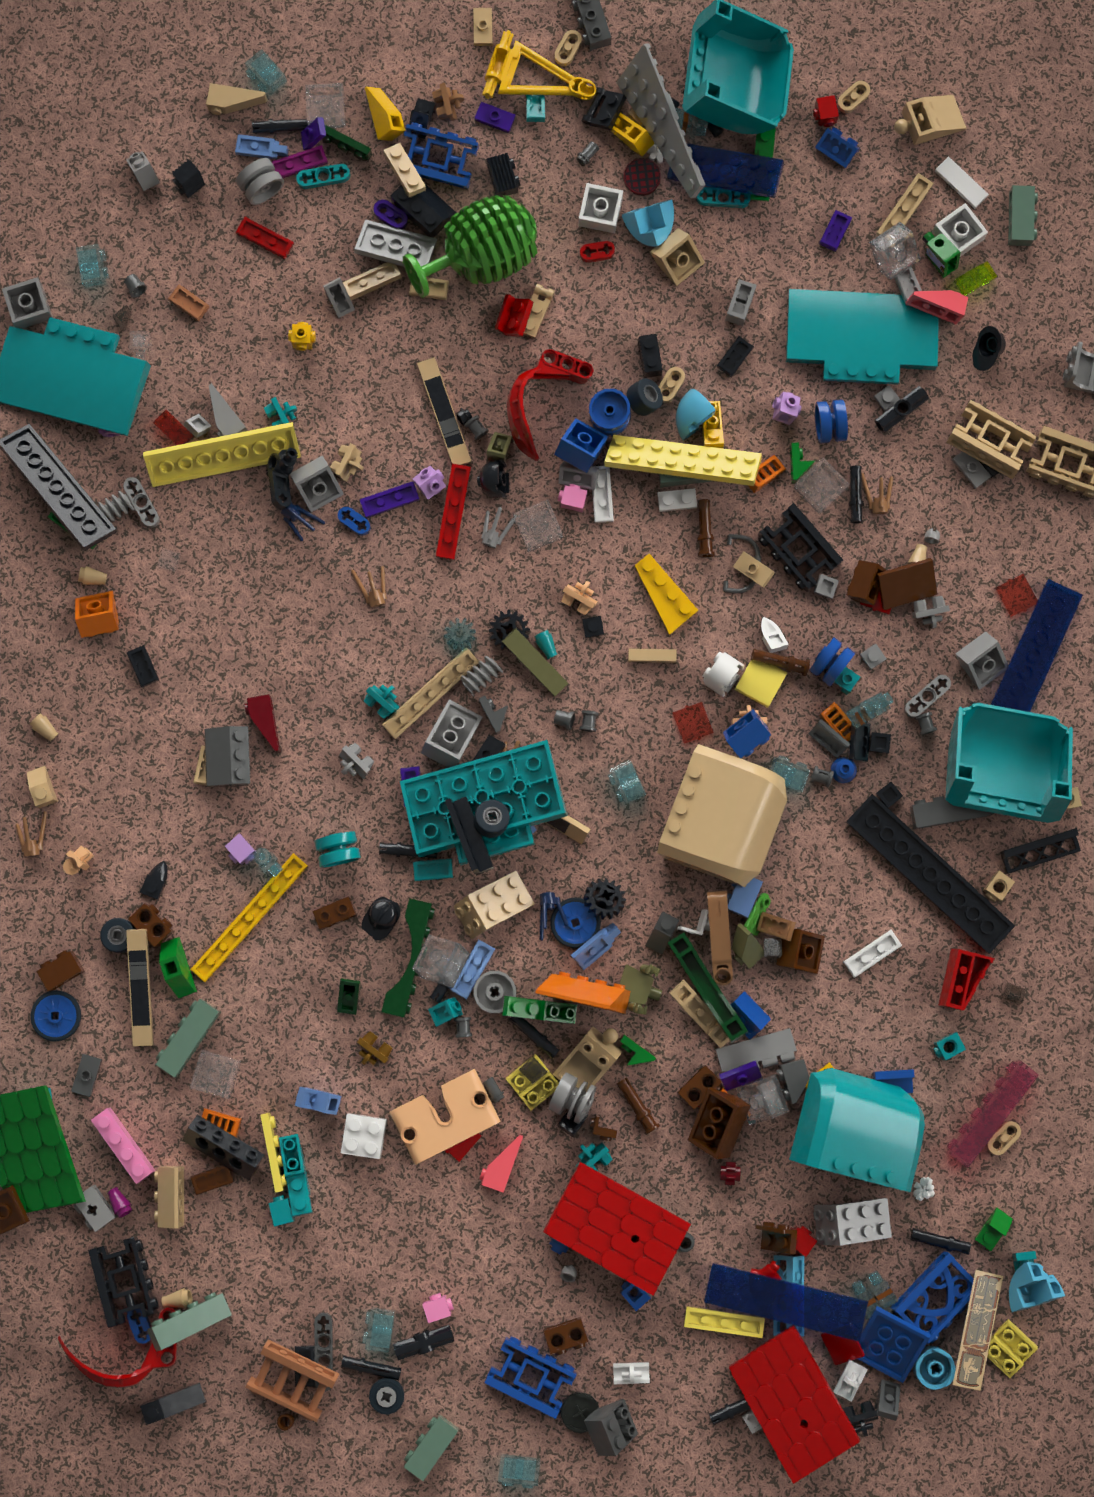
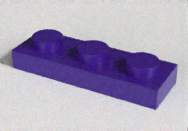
M412 481L359 500L365 517L369 518L419 501L420 499Z

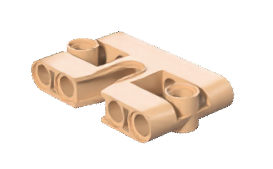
M475 1069L441 1085L444 1102L451 1116L448 1122L440 1120L435 1108L424 1095L389 1112L415 1165L501 1122ZM479 1093L483 1094L486 1098L485 1103L481 1105L477 1104L474 1100L476 1094ZM407 1129L414 1130V1139H406L405 1131Z

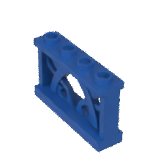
M943 1251L890 1308L901 1319L920 1328L919 1321L921 1316H925L923 1319L925 1326L928 1321L932 1322V1326L926 1331L930 1334L927 1344L933 1343L938 1339L939 1332L951 1325L954 1316L965 1310L966 1304L970 1300L974 1278L949 1252ZM951 1264L960 1274L952 1277L947 1266ZM937 1277H940V1282L944 1280L945 1282L940 1285H936L935 1279ZM964 1279L967 1282V1289L960 1293L959 1287L963 1285H954V1281ZM928 1286L934 1289L946 1287L947 1299L945 1307L926 1309L929 1302L926 1291ZM919 1296L924 1298L922 1307H919L922 1302H917ZM907 1309L917 1314L914 1323L904 1313Z

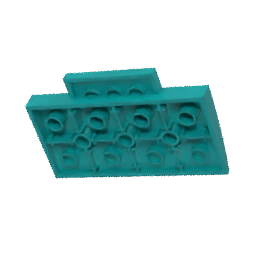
M789 289L786 362L824 364L823 381L894 385L899 384L900 368L936 370L938 367L939 317L912 306H906L902 295Z
M49 317L44 335L10 326L0 355V403L128 436L151 365L145 360L115 353L120 339L118 334Z
M548 740L400 781L414 847L419 857L456 848L459 864L464 865L468 863L445 802L449 798L454 802L467 797L474 815L477 807L487 800L499 801L507 807L510 820L504 833L496 838L482 836L490 857L535 845L531 826L568 816Z

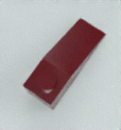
M270 694L247 698V703L244 704L246 715L250 716L275 752L281 753L272 697Z

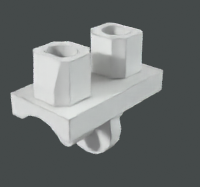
M849 1359L833 1392L852 1402L868 1369Z
M649 1362L613 1363L614 1384L650 1383Z

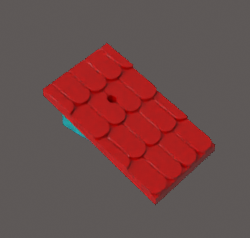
M579 1162L543 1233L654 1296L691 1223L584 1163Z
M794 1324L729 1366L733 1378L793 1484L860 1442L859 1436Z

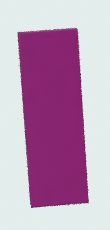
M322 145L271 161L275 171L279 172L282 178L298 174L302 170L328 164Z

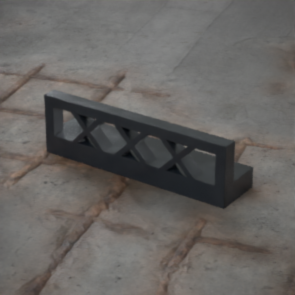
M463 797L454 802L450 798L445 800L471 871L477 876L494 869L484 839L474 827V814L468 798Z
M1077 828L1001 851L1007 874L1080 852L1081 849L1076 837L1079 836ZM1072 838L1075 849L1068 851L1062 848L1064 841ZM1047 845L1058 848L1054 856L1050 857L1043 853ZM1033 850L1039 853L1035 862L1025 859L1028 851ZM1015 856L1021 859L1018 867L1010 868L1007 858Z

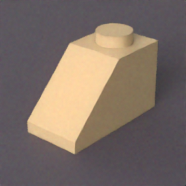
M46 766L27 772L29 790L36 807L42 808L58 802Z

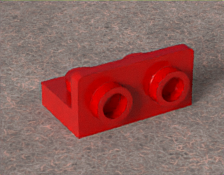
M506 294L495 329L506 336L523 337L534 302L530 299H518L510 294Z

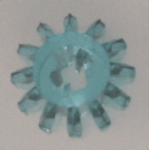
M456 618V624L449 621L451 628H444L448 632L444 635L445 639H449L447 645L449 646L454 643L453 649L455 650L458 645H460L461 650H464L465 643L468 647H471V643L468 640L475 641L476 639L472 636V634L476 633L475 629H471L473 623L471 622L466 625V618L462 620V623H460L459 618ZM463 630L464 636L462 637L461 635V638H457L456 631Z

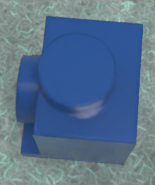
M628 1281L621 1285L622 1290L620 1293L635 1311L651 1299L646 1291ZM632 1289H636L638 1291L636 1296H632L630 1294V1291Z

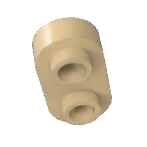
M569 30L564 34L555 51V61L558 65L568 66L573 61L582 44V37L578 31ZM573 39L576 42L571 44L569 41ZM566 55L567 58L563 60L561 56Z
M857 81L848 88L838 99V109L843 113L854 111L868 98L870 93L868 83ZM861 90L863 91V94L859 95L857 91ZM848 102L850 106L846 107L843 103Z
M679 367L670 368L658 386L661 393L663 391L669 392L668 396H663V403L671 402L684 382L685 373ZM677 375L679 379L674 381L672 376Z
M1013 1121L1004 1122L987 1140L988 1151L994 1155L1003 1154L1020 1137V1126ZM1009 1127L1013 1129L1011 1135L1007 1133V1128ZM995 1141H998L1000 1144L997 1149L993 1147Z

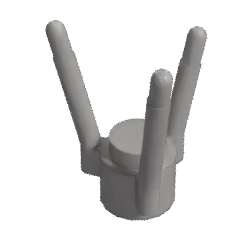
M498 508L491 529H488L490 512L486 511L481 539H483L482 544L492 548H496L497 544L501 545L503 538L519 516V512H516L498 537L499 533L495 529L502 508Z

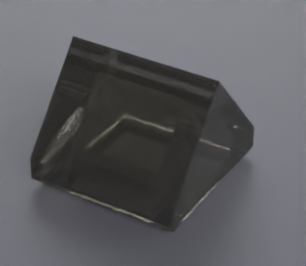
M781 938L764 939V957L770 963H773L782 956Z
M1007 982L1001 998L1020 1005L1024 1001L1025 989Z

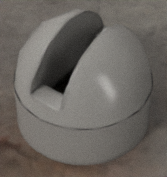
M933 528L927 530L924 541L938 544L940 540L939 531L937 529L933 531Z
M572 1265L564 1266L560 1277L566 1282H574L577 1270Z

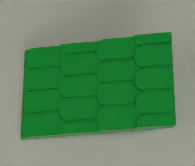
M47 1085L0 1094V1187L6 1189L13 1185L26 1213L86 1202L53 1105L51 1088H48Z

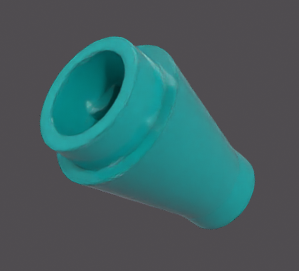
M545 630L534 636L536 639L534 642L547 659L557 655L552 633Z

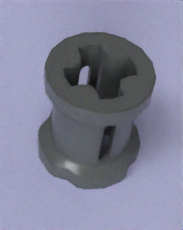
M478 415L472 417L464 425L474 434L476 441L489 432L488 428H485L479 421Z
M582 710L583 720L579 730L596 732L595 722L599 713Z
M932 712L915 717L919 722L921 735L937 731V727H934L931 718Z
M815 766L810 782L816 781L825 784L829 788L834 771L828 772Z
M471 1017L454 1018L457 1028L456 1038L472 1036V1033H470Z

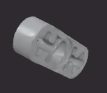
M127 478L123 487L145 526L149 528L156 527L160 522V517L143 486L137 478ZM131 482L137 484L135 488L139 494L135 495L132 489H128ZM145 498L147 500L146 506L138 507L137 500ZM148 510L151 516H155L153 523L150 521L146 522L148 517L144 511Z
M939 675L906 703L904 707L905 714L908 717L915 718L925 711L951 687L949 677ZM937 680H945L946 688H939L937 690L939 695H937L936 691L933 689L939 684ZM925 691H929L933 695V699L929 702L922 698V694ZM920 701L922 704L916 709L917 713H911L909 705L914 706Z

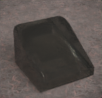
M127 305L113 315L114 321L124 332L132 313Z

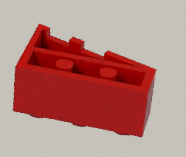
M951 949L938 1005L964 1011L974 995L976 987L986 975L985 972L995 958L962 949Z

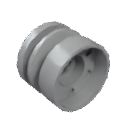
M566 1072L553 1094L549 1110L561 1115L567 1108L569 1109L567 1119L571 1120L576 1113L574 1122L580 1124L594 1102L597 1087L591 1085L586 1092L588 1083L584 1081L577 1088L578 1078Z

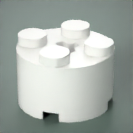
M719 652L714 658L715 663L713 667H708L702 677H704V685L724 697L725 692L728 693L738 680L740 675L737 672L739 669L743 671L745 665L726 652Z

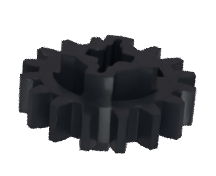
M510 609L507 610V614L500 611V617L495 615V622H490L493 628L489 629V633L494 634L490 639L496 640L494 645L498 646L500 644L502 651L506 647L502 641L509 635L506 634L505 628L509 629V627H512V630L517 629V621L520 623L522 631L520 629L517 630L527 640L529 639V636L525 634L530 632V628H525L529 622H523L524 615L518 617V611H515L514 614H511ZM509 619V621L501 623V621ZM496 630L502 633V640L498 637Z
M598 878L596 883L592 881L589 885L590 887L586 888L583 899L587 901L584 906L590 907L589 913L595 912V918L601 915L602 920H604L605 916L612 919L613 914L618 916L620 911L623 910V904L626 902V898H623L625 891H620L621 885H614L615 880L609 883L608 878H605L604 882ZM597 890L596 895L593 897V892ZM617 901L616 906L613 907V903Z

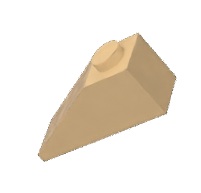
M210 83L206 106L208 111L214 115L228 114L266 103L267 97L265 92Z

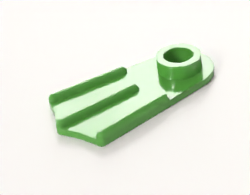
M762 893L759 896L744 924V927L752 935H758L757 927L761 913L766 912L771 900L767 893Z

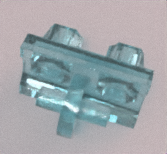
M258 848L254 852V860L259 864L258 866L264 873L268 870L276 877L283 868L277 862L278 858L273 852L270 853L266 848Z

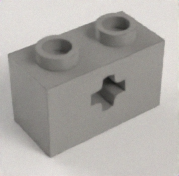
M92 1185L83 1192L86 1202L73 1205L79 1214H83L86 1218L85 1223L87 1227L95 1232L118 1217L114 1215L113 1209L96 1185ZM91 1206H97L96 1213L90 1212Z

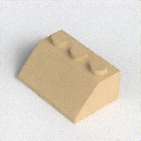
M160 1166L154 1175L155 1183H158V1191H155L154 1195L155 1203H158V1211H155L154 1214L155 1223H158V1227L180 1228L184 1226V1166Z

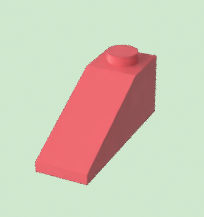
M952 290L914 291L906 300V304L957 324L965 315L968 297Z
M519 1135L488 1165L487 1169L483 1168L479 1178L483 1180L481 1185L504 1193L523 1135Z

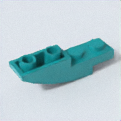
M299 1135L279 1137L292 1216L312 1214L311 1194Z

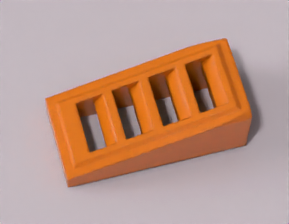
M775 455L760 464L758 472L765 479L763 480L757 473L754 486H749L753 493L762 489L786 470ZM771 462H772V464L776 467V469H777L776 472H775L774 469L770 466V463H771ZM765 467H766L767 470L771 473L770 476H769V474L764 470Z
M833 702L819 716L846 741H849L851 731L845 737L842 733L849 727L851 728L852 722L842 709ZM835 710L836 714L829 718L828 715ZM840 716L842 719L834 725L833 721ZM845 722L847 725L839 731L837 727Z
M204 1108L202 1115L204 1119L207 1120L208 1114H211L210 1122L214 1124L215 1118L218 1116L217 1126L221 1128L223 1118L227 1119L224 1131L237 1138L242 1121L241 1118ZM230 1120L234 1121L231 1132L228 1131Z

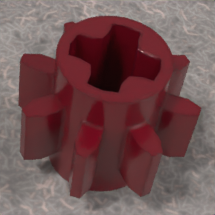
M726 1162V1166H720V1180L725 1181V1185H735V1181L740 1182L741 1167L736 1166V1162Z

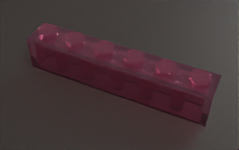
M1021 1060L1012 1061L1006 1068L1008 1072L1004 1078L1002 1076L998 1078L994 1084L996 1086L992 1093L988 1092L982 1100L984 1104L981 1108L977 1107L972 1112L971 1121L968 1124L964 1123L959 1129L961 1134L958 1138H953L947 1145L948 1151L946 1153L964 1167L969 1168L1039 1076Z

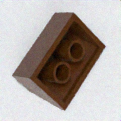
M708 1088L688 1141L715 1159L730 1158L751 1105L737 1096Z

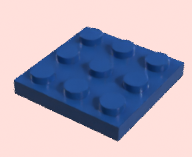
M876 1306L857 1339L865 1354L864 1357L858 1358V1360L904 1383L930 1339V1334Z

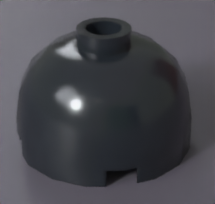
M504 460L488 462L482 467L480 476H477L478 486L489 497L506 498V493L510 491L509 473H505L504 468L507 465Z

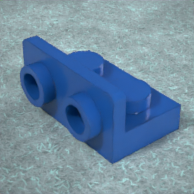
M835 127L833 129L827 128L815 148L847 168L856 152L860 150L857 146L858 142L850 137L848 139L841 136L843 132Z

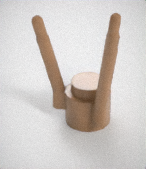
M861 473L869 510H873V514L888 513L893 476L889 479L886 499L884 497L883 478L879 479V497L874 498L873 502L864 473Z
M384 566L381 567V593L380 589L376 590L371 572H367L372 590L369 592V595L355 570H351L355 581L366 599V603L370 604L371 608L384 605L387 599Z
M46 811L43 812L38 844L36 840H30L26 817L22 818L26 841H24L19 824L15 825L24 857L40 855L39 850H43V837L47 818Z

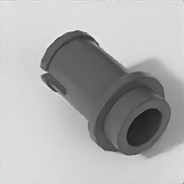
M590 141L588 146L577 154V161L583 166L589 164L590 159L599 150V147Z
M493 1077L482 1083L490 1094L491 1101L493 1100L496 1103L504 1098V1092H501Z

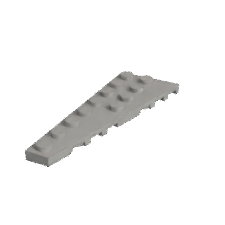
M643 44L616 83L689 197L696 198L704 188L705 182L698 165L692 159V149L687 146L684 139L686 134L684 130H681L677 121L679 116L670 94L664 88V78L659 75L656 67L658 63L656 59H653L649 50L651 46L650 44Z

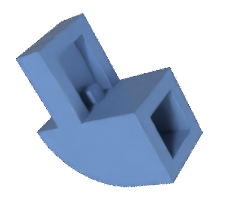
M299 1087L295 1106L337 1115L341 1096L308 1087Z

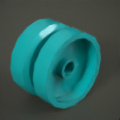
M355 831L335 833L314 841L316 851L327 852L318 857L320 868L337 866L361 859L359 848H347L358 842Z

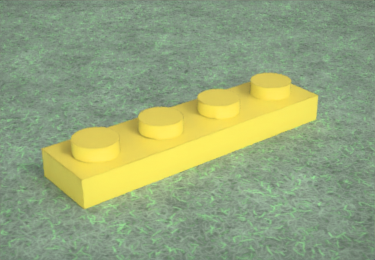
M270 1113L261 1114V1121L276 1193L285 1190L284 1186H287L285 1174L282 1175V1155H278L277 1147H280L279 1137L274 1135L273 1128H276L275 1117L271 1116Z
M686 1306L684 1327L763 1338L765 1317Z

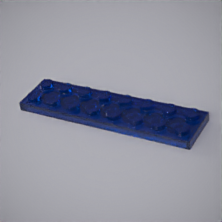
M1050 579L1046 581L990 705L1027 712L1031 711L1081 601L1082 594Z
M712 1263L704 1303L859 1342L868 1306V1301L717 1263Z

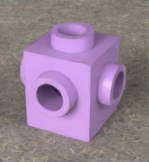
M782 392L779 397H776L772 408H774L773 420L790 425L801 411V405H799L800 397L789 392Z
M431 466L421 470L412 479L427 499L437 495L446 487L443 482V474L439 469L435 471Z

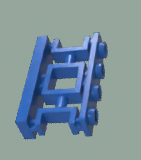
M414 122L411 125L406 124L404 137L412 139L408 154L409 159L412 162L414 153L423 155L422 166L428 167L427 169L414 165L419 176L469 189L472 174L463 170L467 154L477 156L479 143L476 142V139L471 137L459 138L458 134L447 132V134L440 133L439 129L430 127L428 130L422 128L421 124ZM412 132L436 139L428 138L426 148L416 146L418 136L412 134ZM447 142L470 147L472 149L464 147L462 157H458L452 155L454 145L449 144ZM432 145L448 149L444 165L428 162ZM450 162L459 164L457 173L460 176H464V178L443 173L440 170L448 172Z
M513 1336L510 1339L506 1337L500 1350L508 1353L507 1359L501 1371L491 1367L484 1383L556 1419L563 1402L556 1399L555 1396L562 1381L572 1386L577 1375L574 1372L575 1368L567 1363L563 1365L557 1363V1359L549 1354H546V1356L539 1354V1350L531 1345H528V1348L521 1345L522 1341ZM508 1346L533 1357V1360L525 1356L521 1366L512 1362L511 1358L515 1351L508 1348ZM527 1363L544 1371L537 1388L519 1380ZM544 1363L563 1372L568 1377L560 1374L557 1383L546 1379L550 1368L544 1366ZM507 1368L516 1372L513 1384L519 1386V1388L494 1375L503 1377ZM542 1386L550 1389L552 1393L548 1401L555 1404V1406L531 1395L530 1392L538 1396Z

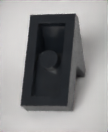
M417 98L415 108L411 111L409 125L414 122L421 124L422 128L429 129L436 104ZM412 132L418 138L426 139V136Z

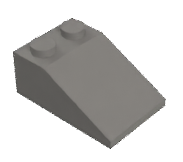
M448 700L425 741L421 754L448 768L458 765L483 717Z

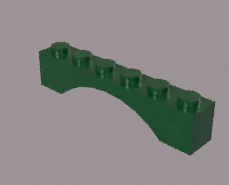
M409 898L405 919L409 925L412 938L411 958L402 978L386 993L381 1011L383 1013L404 1018L406 1014H410L412 1003H409L411 995L414 996L417 984L413 983L415 976L419 977L421 965H418L419 959L424 957L426 946H423L424 938L428 939L431 928L427 926L429 919L433 920L435 913L432 903Z
M683 932L667 942L731 1044L748 1034V1030L721 992L685 933Z

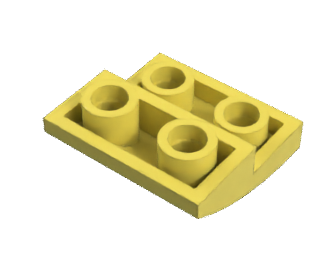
M751 660L735 690L768 708L787 672L776 666Z
M536 1054L506 1077V1080L531 1111L553 1094L559 1084Z
M1008 1319L991 1337L987 1357L1011 1378L1038 1349V1346Z

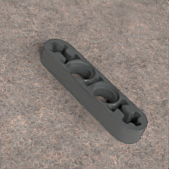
M322 1312L316 1316L314 1321L315 1362L319 1364V1358L326 1356L330 1361L329 1366L326 1368L333 1370V1319L329 1313ZM322 1316L329 1320V1323L325 1325V1331L330 1330V1333L322 1332L318 1334V1330L322 1331V1324L318 1323ZM321 1336L328 1337L329 1345L327 1347L319 1345L318 1340ZM315 1381L316 1388L319 1386L317 1381ZM326 1387L325 1392L330 1390L331 1388Z

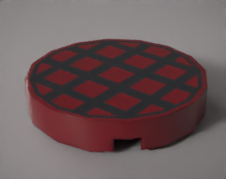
M639 158L633 160L624 171L625 186L635 195L646 196L652 194L660 184L661 173L659 167L649 159Z

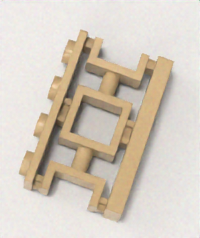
M970 400L961 415L969 420L967 426L964 428L957 424L947 443L1013 479L1023 463V460L1016 457L1018 450L1022 449L1028 452L1036 436L1015 425L1013 422L1002 418L997 413L986 409L981 404ZM977 419L984 423L983 428L974 424V420ZM968 430L978 434L977 439L968 435ZM986 430L1002 438L999 446L982 438ZM1008 437L1018 442L1016 447L1006 442ZM1002 448L1012 453L1010 458L1000 453Z
M1043 426L1036 444L1045 446L1041 459L1039 461L1032 458L1026 472L1030 473V476L1040 479L1042 477L1048 479L1050 484H1062L1066 486L1067 490L1074 492L1078 490L1084 492L1083 495L1086 497L1094 498V468L1084 465L1088 455L1094 457V443ZM1052 442L1062 446L1058 455L1049 452ZM1064 454L1081 459L1076 473L1059 468ZM1046 459L1055 462L1053 471L1042 468ZM1082 472L1091 475L1088 484L1078 481Z

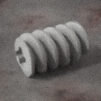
M118 491V498L113 494L111 495L112 501L105 498V505L100 501L98 502L99 509L111 521H115L114 515L121 518V511L128 514V507L133 511L135 510L127 494H123L121 491Z
M488 656L484 657L486 663L478 662L480 668L472 667L474 673L471 671L466 672L468 678L463 675L461 676L462 684L473 697H475L473 690L481 692L479 685L486 688L485 680L492 683L490 676L498 678L496 671L503 673L498 664Z

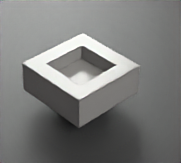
M890 385L874 396V399L884 412L900 400Z
M200 414L186 420L184 424L196 438L209 432L212 427Z
M820 574L814 593L832 599L839 580Z
M874 644L860 654L870 670L887 659L877 644Z

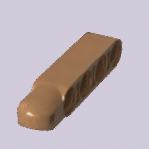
M727 890L707 892L713 978L717 984L723 986L731 983L733 979ZM718 974L726 975L727 978L720 980Z

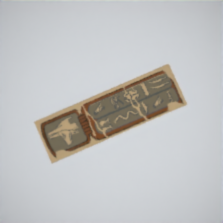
M975 1270L953 1385L981 1391L1003 1280L1001 1275Z

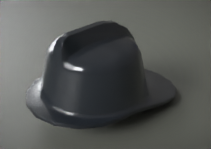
M994 326L984 327L980 331L972 353L973 365L979 371L989 370L996 362L997 357L1005 350L1006 341L1003 333H1000Z
M386 897L376 899L363 917L362 929L375 941L386 938L399 919V904Z

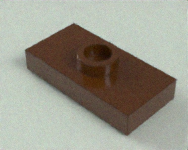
M224 1165L190 1176L196 1195L234 1182L231 1170Z

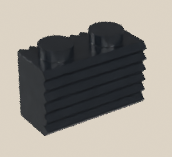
M508 153L487 158V167L495 195L503 197V195L509 196L518 193V187L521 184L518 175L514 176L513 169L516 168L513 158L509 159Z
M187 159V162H184V164L178 166V169L172 171L174 177L172 182L181 196L185 194L189 198L205 185L201 172L190 159Z
M657 334L640 336L638 338V348L643 377L662 376L663 368Z

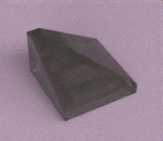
M534 1056L519 1069L532 1084L548 1072Z

